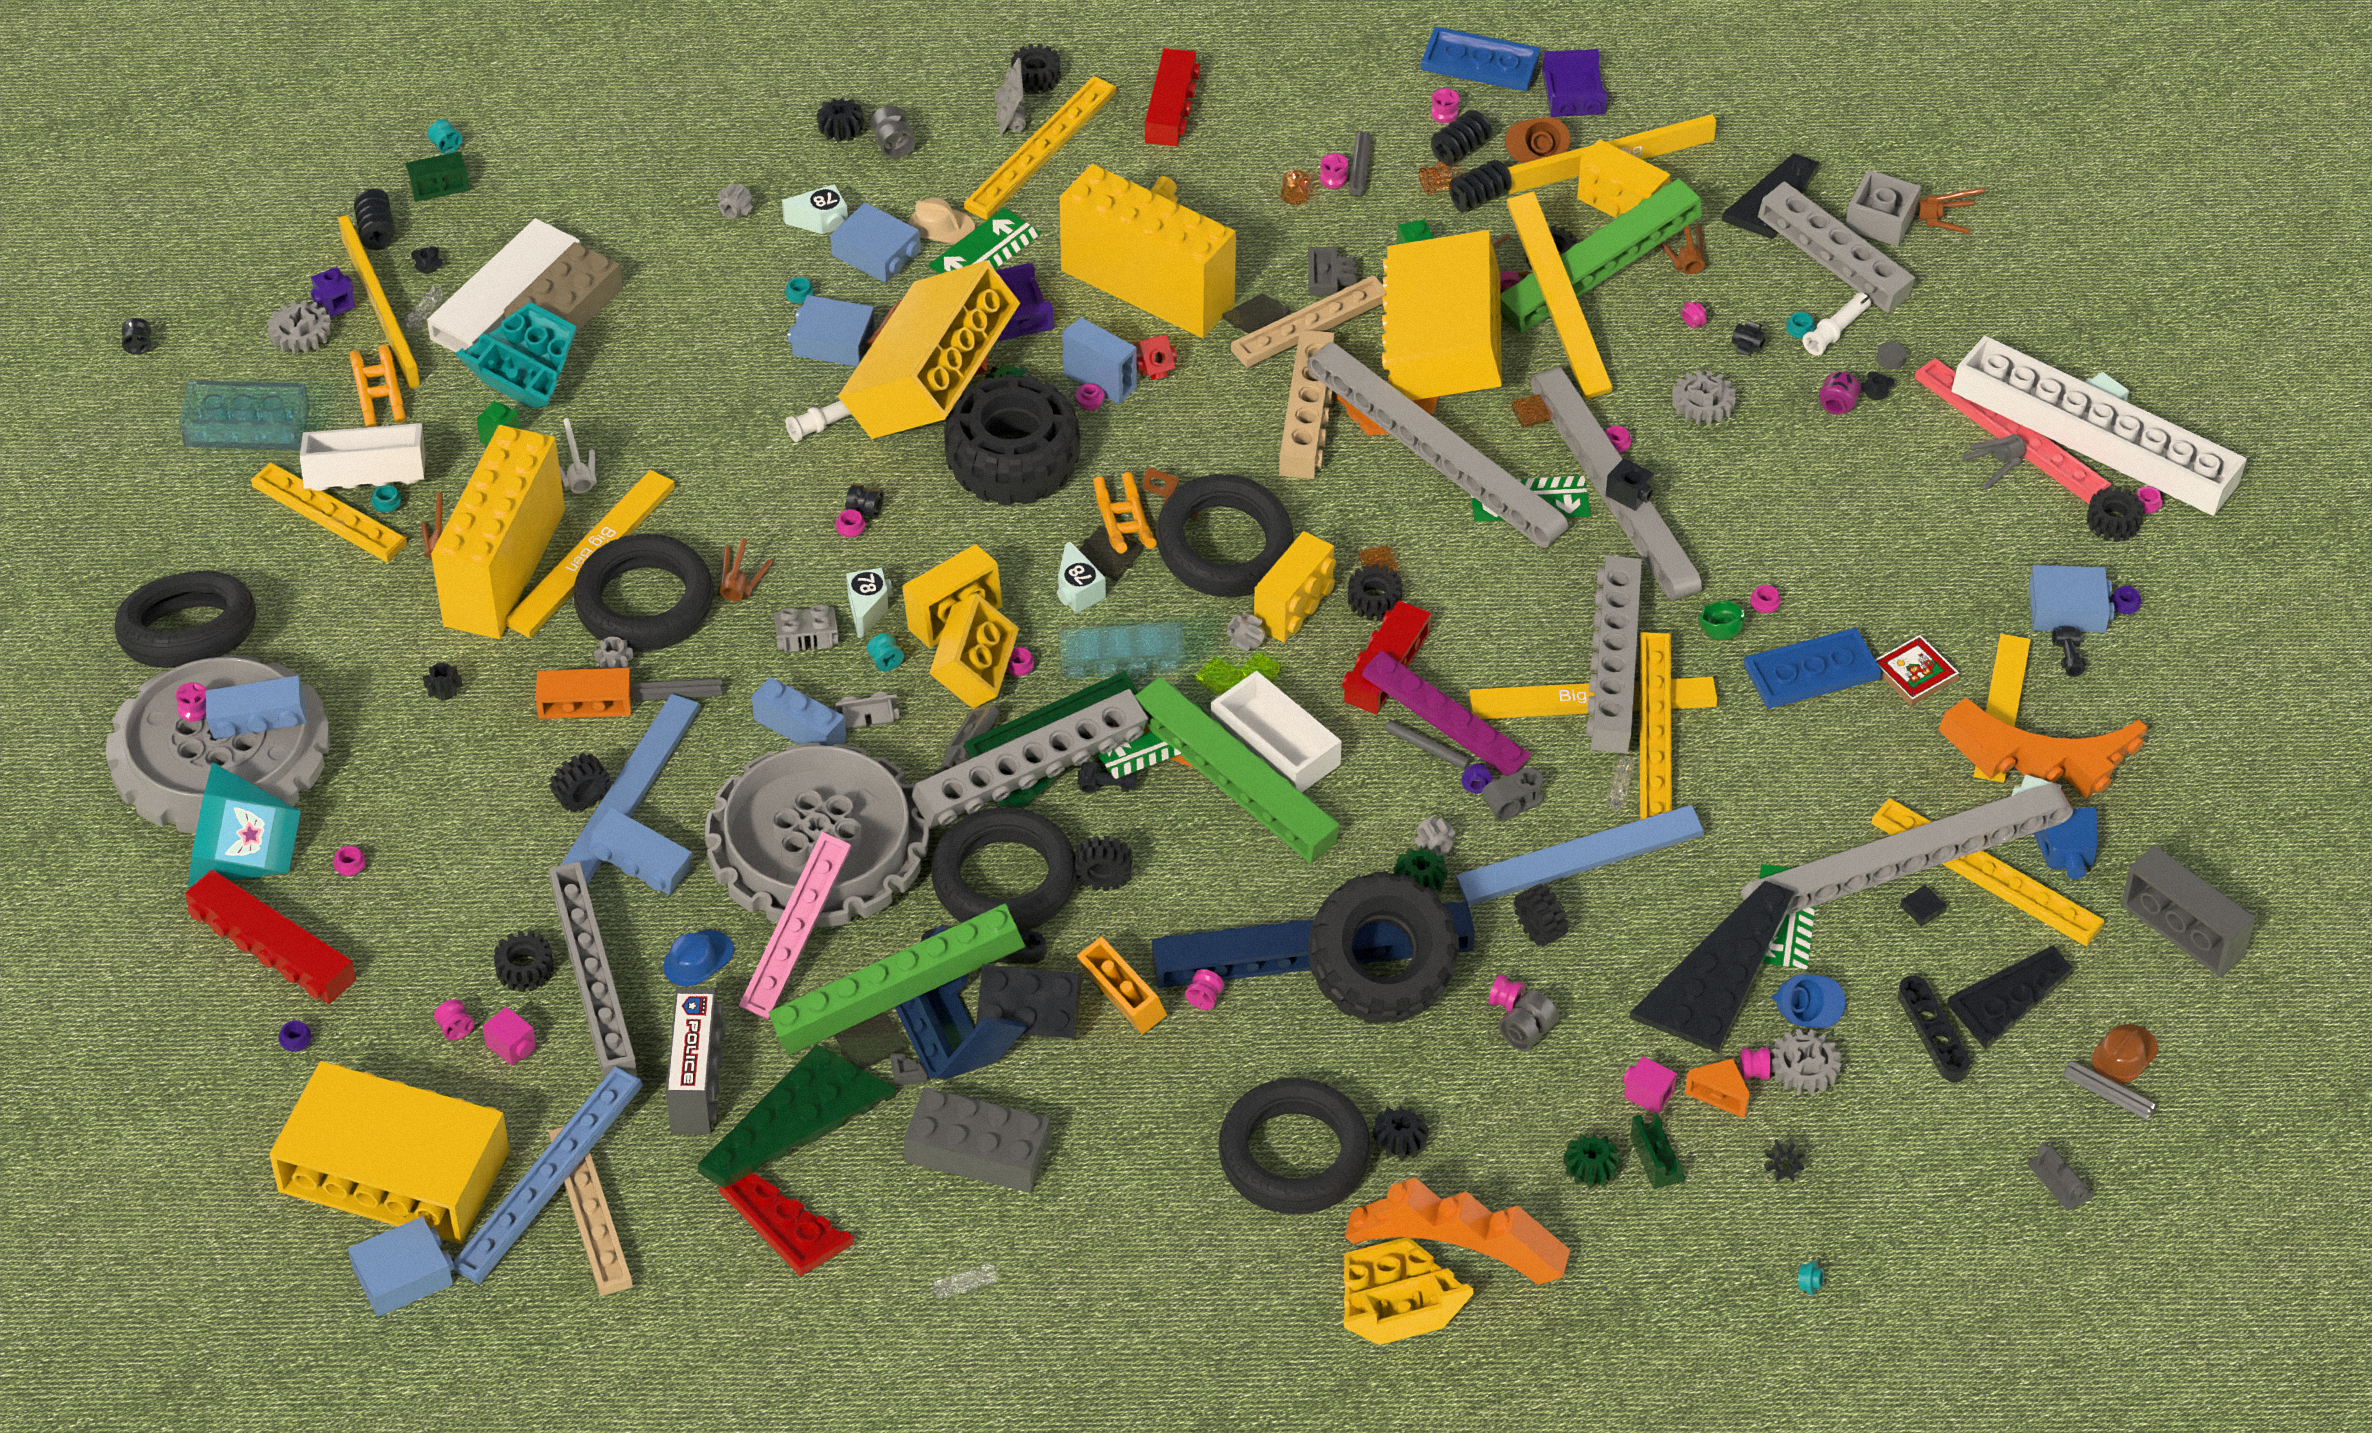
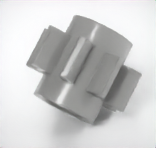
M730 183L727 188L723 187L717 195L721 200L718 203L719 210L728 218L740 219L742 215L746 216L753 207L749 203L752 199L749 190L740 184L733 185Z
M1246 612L1243 613L1242 617L1239 615L1235 616L1227 627V634L1232 637L1229 644L1245 652H1248L1250 647L1253 649L1257 648L1265 636V630L1260 627L1263 621Z
M608 637L603 641H599L600 650H595L594 655L595 661L599 662L600 669L629 668L628 660L633 659L632 648L627 647V640H621L618 637Z
M1430 817L1419 824L1417 829L1419 836L1414 840L1419 848L1422 845L1423 849L1427 852L1434 848L1436 856H1441L1451 849L1454 843L1451 837L1456 833L1449 822L1445 823L1443 818Z

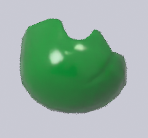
M1728 600L1716 601L1709 606L1704 605L1701 614H1698L1700 627L1707 637L1717 641H1729L1735 638L1742 631L1746 620L1744 610L1738 604Z

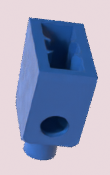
M2096 808L2073 809L2072 816L2064 823L2033 833L2049 868H2066L2069 878L2079 879L2086 874L2085 867L2093 866L2097 851Z

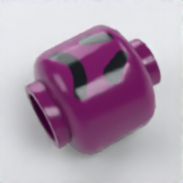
M1832 372L1824 380L1819 392V401L1825 410L1831 414L1848 413L1856 404L1861 391L1860 384L1853 375L1847 372Z

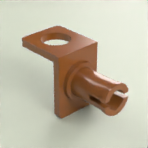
M1148 467L1142 488L1166 497L1164 505L1171 494L1177 490L1180 478ZM1159 478L1165 482L1166 486L1158 487L1152 483L1151 479ZM1199 511L1193 514L1190 518L1192 520H1196Z

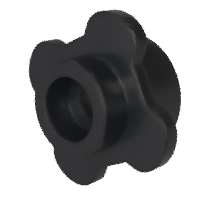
M431 246L414 250L411 253V258L416 262L414 264L415 269L424 274L435 272L443 263L442 259L438 257L439 249Z
M1869 372L1867 374L1868 379L1861 384V390L1870 399L1882 400L1888 396L1889 388L1894 386L1895 381L1893 378L1886 377L1883 374Z

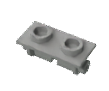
M878 692L872 694L871 698L865 699L849 696L842 698L841 702L835 703V711L845 716L846 730L866 727L865 716L871 715L872 726L894 723V720L899 719L898 707L892 708V706H896L897 694L889 695L888 692Z

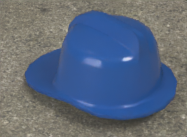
M704 930L697 933L683 934L673 942L669 953L665 956L663 963L664 974L670 982L678 986L689 987L697 985L732 959L734 953L733 943L728 936L719 931Z
M1795 975L1782 983L1778 992L1772 995V999L1776 1001L1778 1011L1782 1016L1797 1026L1830 1027L1838 1022L1845 1008V995L1841 986L1835 980L1824 976Z

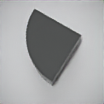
M890 1054L895 1087L927 1082V1074L923 1065L907 1058L904 1054Z

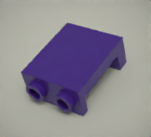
M1598 49L1544 52L1542 74L1550 117L1606 113L1607 93L1602 88Z
M1033 263L996 270L997 274L1020 302L1018 308L997 338L998 342L1054 329L1053 307L1050 301L1045 302L1035 279Z

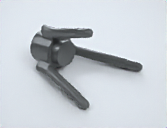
M2016 434L2005 438L1979 442L1970 445L1971 450L1977 451L1963 455L1962 460L1966 461L1994 452L1999 461L2008 462L1982 486L1983 490H1987L2011 468L2021 464L2019 457L2025 454V444L2020 436Z

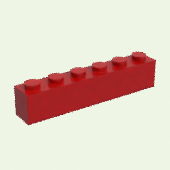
M211 869L185 892L188 904L187 911L194 920L205 922L211 926L220 937L226 936L232 940L241 951H249L258 957L264 966L268 968L273 967L290 983L296 982L305 988L311 997L315 999L320 998L330 1005L356 981L352 960Z

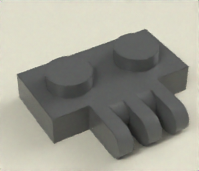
M1308 247L1309 295H1333L1337 293V285L1356 284L1357 260L1353 257H1337V247Z

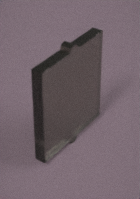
M1261 293L1227 311L1222 316L1225 321L1234 325L1235 329L1239 328L1250 334L1291 313L1290 309L1279 303L1278 299L1273 300Z
M1099 526L1089 539H1084V544L1079 551L1102 575L1117 582L1128 568H1133V562L1144 551V547L1123 537L1127 550L1124 553H1118L1110 544L1107 529Z
M882 1012L833 1035L841 1047V1054L847 1056L852 1064L861 1069L889 1058L890 1054L901 1053L907 1050V1044L898 1032V1025L891 1022L886 1012Z

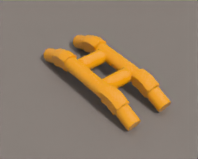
M381 345L378 348L381 361L379 365L364 367L361 353L358 350H353L349 354L366 428L377 426L372 399L389 396L394 421L396 423L406 421L392 354L387 345ZM385 377L386 385L369 388L368 378Z
M1127 472L1122 474L1127 501L1111 503L1104 477L1094 478L1093 484L1097 504L1113 549L1118 553H1124L1127 550V545L1122 534L1138 532L1139 539L1146 548H1154L1156 540L1153 537L1150 526H1148L1133 473ZM1132 512L1134 521L1117 523L1115 515Z

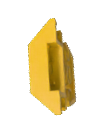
M1401 1238L1344 1253V1328L1377 1345L1443 1329L1474 1294L1471 1286L1467 1283L1462 1285L1458 1282L1451 1270L1448 1268L1443 1270L1434 1263L1433 1256L1410 1238Z

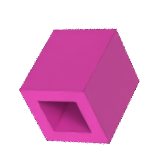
M507 1006L483 1025L486 1046L511 1066L521 1059L528 1057L536 1047L533 1027Z
M1642 1056L1636 1066L1631 1065L1624 1075L1623 1083L1626 1084L1624 1098L1653 1113L1657 1112L1659 1114L1675 1092L1677 1073Z

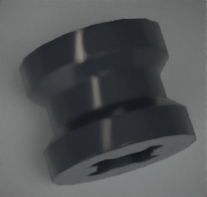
M131 318L122 324V347L126 352L142 354L150 349L151 326L146 320Z

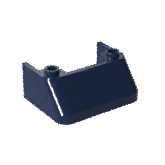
M941 924L929 938L953 926ZM968 973L895 1007L926 1074L930 1078L946 1080L996 1063L1027 1028L1025 1023L985 1016L974 1029L958 996V993L968 981Z

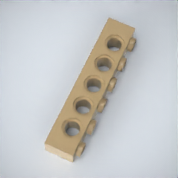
M1300 330L1280 450L1279 476L1314 479L1316 467H1322L1323 450H1319V446H1325L1326 429H1323L1322 426L1328 425L1330 408L1326 407V404L1332 403L1333 391L1310 373L1307 367V360L1327 343H1334V333L1310 330Z

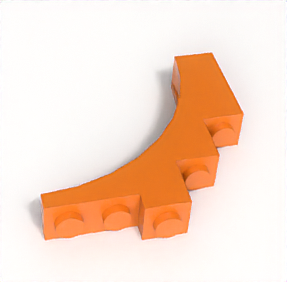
M1966 697L1945 712L1938 731L1990 779L2000 772L2006 774L2014 766L2024 776L2026 774L2052 783L2062 776L2080 794L2088 798L2096 791L2102 793L2111 784L2110 776L2113 769L2122 762L2124 756L2128 753L2134 755L2142 748L2145 743L2142 739L2148 727L2140 720H2137L2121 730L2102 736L2080 739L2053 738L2029 733L2010 726L1984 712Z
M1415 1177L1391 1185L1387 1198L1353 1209L1349 1215L1348 1226L1344 1236L1352 1244L1372 1239L1393 1237L1423 1238L1451 1243L1493 1257L1520 1271L1538 1285L1562 1278L1570 1253L1568 1247L1518 1205L1492 1213L1467 1191L1441 1199Z

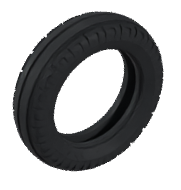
M1231 474L1205 475L1180 486L1163 505L1156 527L1158 549L1170 572L1186 586L1194 588V590L1200 593L1211 594L1210 596L1233 598L1255 593L1257 584L1294 543L1291 519L1281 501L1263 485L1255 483L1251 479ZM1216 506L1231 507L1247 513L1260 524L1266 537V546L1256 558L1249 562L1237 565L1218 564L1204 559L1193 551L1185 538L1183 527L1193 514L1202 509Z
M635 534L636 536L620 537L619 540H612L594 551L585 560L577 574L573 595L575 609L582 624L598 640L603 641L608 637H618L621 640H627V647L632 648L634 652L635 650L637 652H647L653 649L654 651L683 641L701 626L712 604L713 582L706 563L689 545L669 536ZM648 567L666 570L679 577L686 587L682 599L674 607L666 612L650 617H629L618 614L609 609L601 598L605 586L613 578L623 572L637 568Z
M189 571L178 573L179 575L172 574L162 577V579H156L132 592L120 605L116 613L114 626L117 641L122 650L133 660L144 665L159 668H176L177 666L197 660L221 657L244 642L254 627L256 605L250 590L239 579L215 571ZM215 607L224 610L213 620L190 629L156 631L147 628L158 618L180 609Z
M989 808L962 818L943 835L936 847L932 860V882L936 895L943 907L959 922L968 921L1006 903L1018 931H1028L1054 918L1067 904L1077 879L1075 869L1076 856L1065 833L1048 818L1022 808ZM997 842H1014L1031 847L1042 855L1049 867L1045 880L1038 888L1023 896L1009 899L990 898L973 891L962 879L960 870L963 862L972 852L980 847Z
M1283 1078L1254 1087L1234 1103L1222 1123L1218 1149L1221 1165L1228 1180L1243 1197L1269 1211L1299 1215L1330 1208L1353 1192L1367 1170L1371 1154V1140L1363 1115L1356 1105L1346 1095H1343L1342 1092L1315 1080ZM1285 1114H1302L1317 1118L1326 1123L1337 1135L1341 1144V1151L1335 1162L1328 1169L1317 1175L1305 1178H1286L1263 1169L1252 1157L1248 1142L1256 1128L1268 1119Z

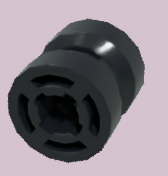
M853 483L846 496L845 509L861 511L867 517L877 518L883 505L884 492L877 488L865 489L864 485Z

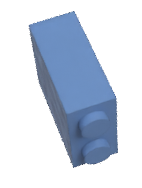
M865 202L830 235L832 256L885 283L894 275L900 273L903 266L911 258H915L921 248L919 229Z
M807 295L803 306L798 307L796 324L790 327L788 333V342L792 343L793 356L857 367L866 352V342L872 336L875 328L874 307Z
M1081 317L1064 330L1062 334L1064 375L1082 385L1096 384L1104 390V397L1117 404H1120L1137 388L1135 346Z
M2032 565L2029 580V596L2033 630L2053 631V628H2059V626H2070L2079 628L2080 632L2106 633L2108 620L2113 621L2114 603L2109 602L2112 582L2111 580H2106L2105 567Z
M423 1216L348 1248L352 1269L377 1317L453 1285L450 1271L455 1270L452 1259L447 1251L441 1252L439 1248L441 1240L434 1226L428 1227Z

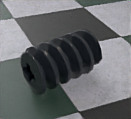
M1476 110L1466 111L1462 116H1459L1455 121L1449 123L1448 126L1443 127L1431 137V148L1434 156L1441 164L1445 166L1452 165L1454 161H1458L1462 156L1467 155L1470 150H1474L1477 145L1482 144L1492 136L1491 124L1480 112Z
M1495 159L1488 161L1487 164H1482L1478 168L1470 170L1469 173H1463L1460 177H1455L1450 181L1449 194L1455 208L1459 212L1464 213L1468 207L1471 209L1475 208L1477 203H1485L1486 198L1491 200L1495 197V194L1502 195L1504 189L1510 191L1512 187L1511 176L1508 169L1500 161Z
M368 189L358 194L354 199L360 241L364 247L370 250H381L389 245L390 239L395 234L388 194L381 189Z

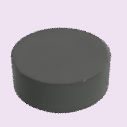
M1885 342L1878 347L1876 360L1880 366L1886 369L1894 370L1901 368L1905 364L1906 349L1899 343Z

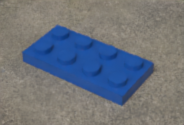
M1435 26L1421 60V70L1527 92L1540 58L1541 48Z
M1857 628L1744 657L1743 663L1767 709L1879 680L1881 676V670Z

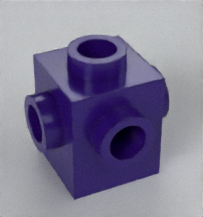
M337 266L311 277L313 289L310 290L312 300L321 305L322 308L324 307L330 318L356 307L353 294L354 285L348 275L344 276Z

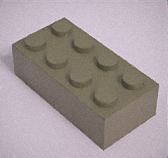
M574 242L504 309V317L506 319L529 302H532L577 327L576 333H578L623 289L620 264Z

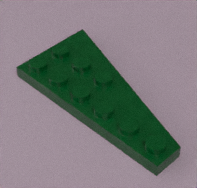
M1123 671L965 741L963 747L969 758L972 759L1125 690L1130 689L1134 696L1138 694V691L1127 672ZM1106 723L1110 727L1113 725V723ZM1079 734L1084 739H1090L1087 735ZM1053 746L1058 751H1064L1059 746ZM1026 758L1028 761L1032 763H1038L1033 758ZM1069 766L1065 767L1060 774L1049 778L1045 776L1038 779L1028 789L1022 790L1018 788L1012 791L1009 796L995 802L997 807L1025 809ZM1000 770L1005 775H1011L1007 770Z
M816 1044L698 1163V1173L725 1188L757 1171L758 1166L772 1158L778 1160L786 1156V1151L799 1144L802 1147L844 1125L845 1119L858 1112L863 1115L872 1110L873 1104L883 1099L887 1102L895 1098L896 1088Z

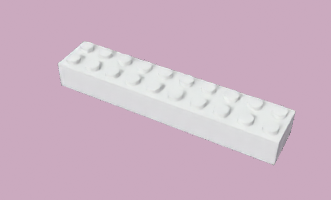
M1985 335L1957 367L1951 392L2055 440L2070 449L2093 458L2095 461L2133 477L2148 486L2171 495L2175 499L2190 504L2203 512L2214 516L2240 483L2247 458Z

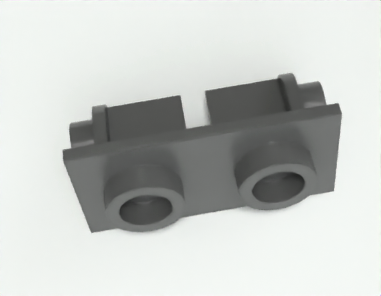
M2043 1143L2037 1149L2039 1156L2027 1162L2030 1169L2067 1211L2094 1197V1194L2088 1189L2086 1182L2075 1174L2056 1152V1148L2053 1145L2049 1146L2047 1143Z

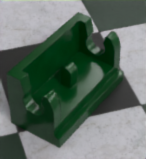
M461 152L405 163L410 180L409 185L415 202L470 191L467 170Z
M1655 1112L1652 1116L1653 1120L1648 1124L1644 1123L1641 1114L1633 1116L1630 1139L1653 1189L1684 1182L1683 1165L1679 1159H1676L1662 1129V1120L1659 1114Z

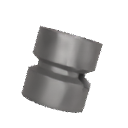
M890 105L877 110L873 114L871 127L884 156L894 159L901 158L914 149L916 144L915 137L902 108Z
M1529 991L1515 1005V1008H1512L1498 1022L1500 1034L1510 1046L1516 1050L1526 1052L1559 1021V1014L1554 1004L1546 996L1537 991Z

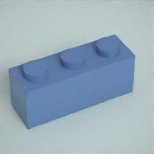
M299 675L207 690L206 720L214 739L307 724L306 694Z
M769 677L752 695L754 720L798 744L814 742L820 743V745L833 746L836 743L843 744L847 740L844 715L772 677Z
M613 808L608 811L591 833L590 852L598 859L614 864L625 874L635 876L646 882L652 889L662 891L669 896L690 870L691 851Z

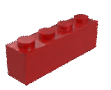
M1163 48L1145 120V143L1178 147L1180 136H1185L1187 119L1185 117H1190L1191 101L1189 98L1195 97L1196 82H1194V79L1199 80L1201 65L1196 63V51Z
M1399 600L1392 611L1387 610L1383 617L1381 628L1379 631L1374 630L1366 651L1362 650L1359 653L1352 672L1348 671L1343 678L1342 688L1344 689L1345 703L1376 715L1379 713L1390 695L1362 677L1364 668L1380 651H1383L1408 668L1430 634V612Z

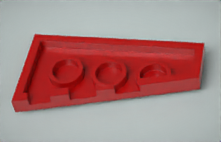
M755 1173L725 1188L719 1185V1193L800 1277L846 1250L854 1243V1236L845 1230L841 1233L831 1227V1222L821 1215L817 1218L804 1209V1204L796 1199L789 1200L779 1194L777 1187Z

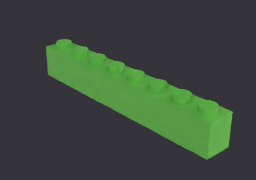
M1678 178L1560 255L1576 297L1578 298L1701 217L1700 197ZM1534 272L1527 275L1524 280L1513 287L1504 290L1500 295L1501 315L1520 334H1523L1550 316Z
M1159 677L1134 696L1148 717L1145 727L1161 740L1182 753L1180 754L1181 757L1310 864L1337 843L1340 825L1332 815L1323 812L1314 804L1309 796L1300 793L1291 785L1286 777L1277 774L1264 759L1257 757L1248 750L1241 740L1231 736L1219 722L1213 721L1202 712L1196 703L1190 702L1180 694L1174 685L1168 684Z
M1005 903L768 1013L781 1043L788 1055H791L982 967V964L987 965L1020 950L1025 945Z

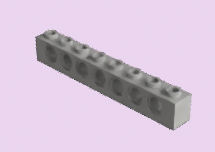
M1606 555L1604 567H1598L1596 585H1602V588L1596 589L1595 606H1600V609H1595L1593 627H1598L1599 631L1594 630L1592 649H1597V652H1592L1590 670L1596 671V674L1590 675L1589 692H1593L1594 696H1589L1587 714L1593 715V718H1588L1586 725V736L1591 737L1590 750L1628 754L1632 726L1642 559Z
M1125 690L916 783L911 798L928 823L929 828L938 824L945 826L954 821L960 814L965 812L968 814L974 813L989 801H1001L1018 788L1022 790L1028 789L1038 779L1045 776L1049 778L1060 774L1067 766L1072 764L1075 766L1081 765L1096 753L1101 752V754H1105L1125 740L1132 742L1138 739L1143 734L1148 717L1131 690ZM1106 723H1113L1116 727H1110ZM1079 734L1087 735L1090 739H1084ZM1053 746H1059L1064 751H1058ZM1026 758H1033L1038 763H1032L1028 761ZM1000 770H1007L1011 775H1005ZM973 782H980L985 787H978ZM946 794H953L958 799H951Z
M580 861L549 868L554 901L603 1080L615 1066L637 1077L634 1054Z

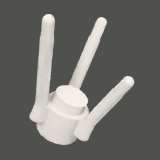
M564 418L563 422L574 463L569 466L567 475L560 467L561 480L565 490L571 489L572 492L577 494L585 493L591 490L593 485L597 483L595 477V451H589L588 467L580 462L570 421L568 418Z

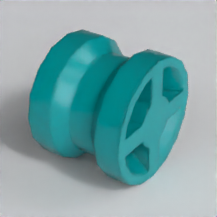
M447 119L435 121L427 132L428 139L432 144L436 145V148L442 154L455 152L463 140L461 133L454 129Z
M889 633L876 635L867 644V653L874 659V664L879 671H891L898 667L904 659V653L900 647L896 646V640Z

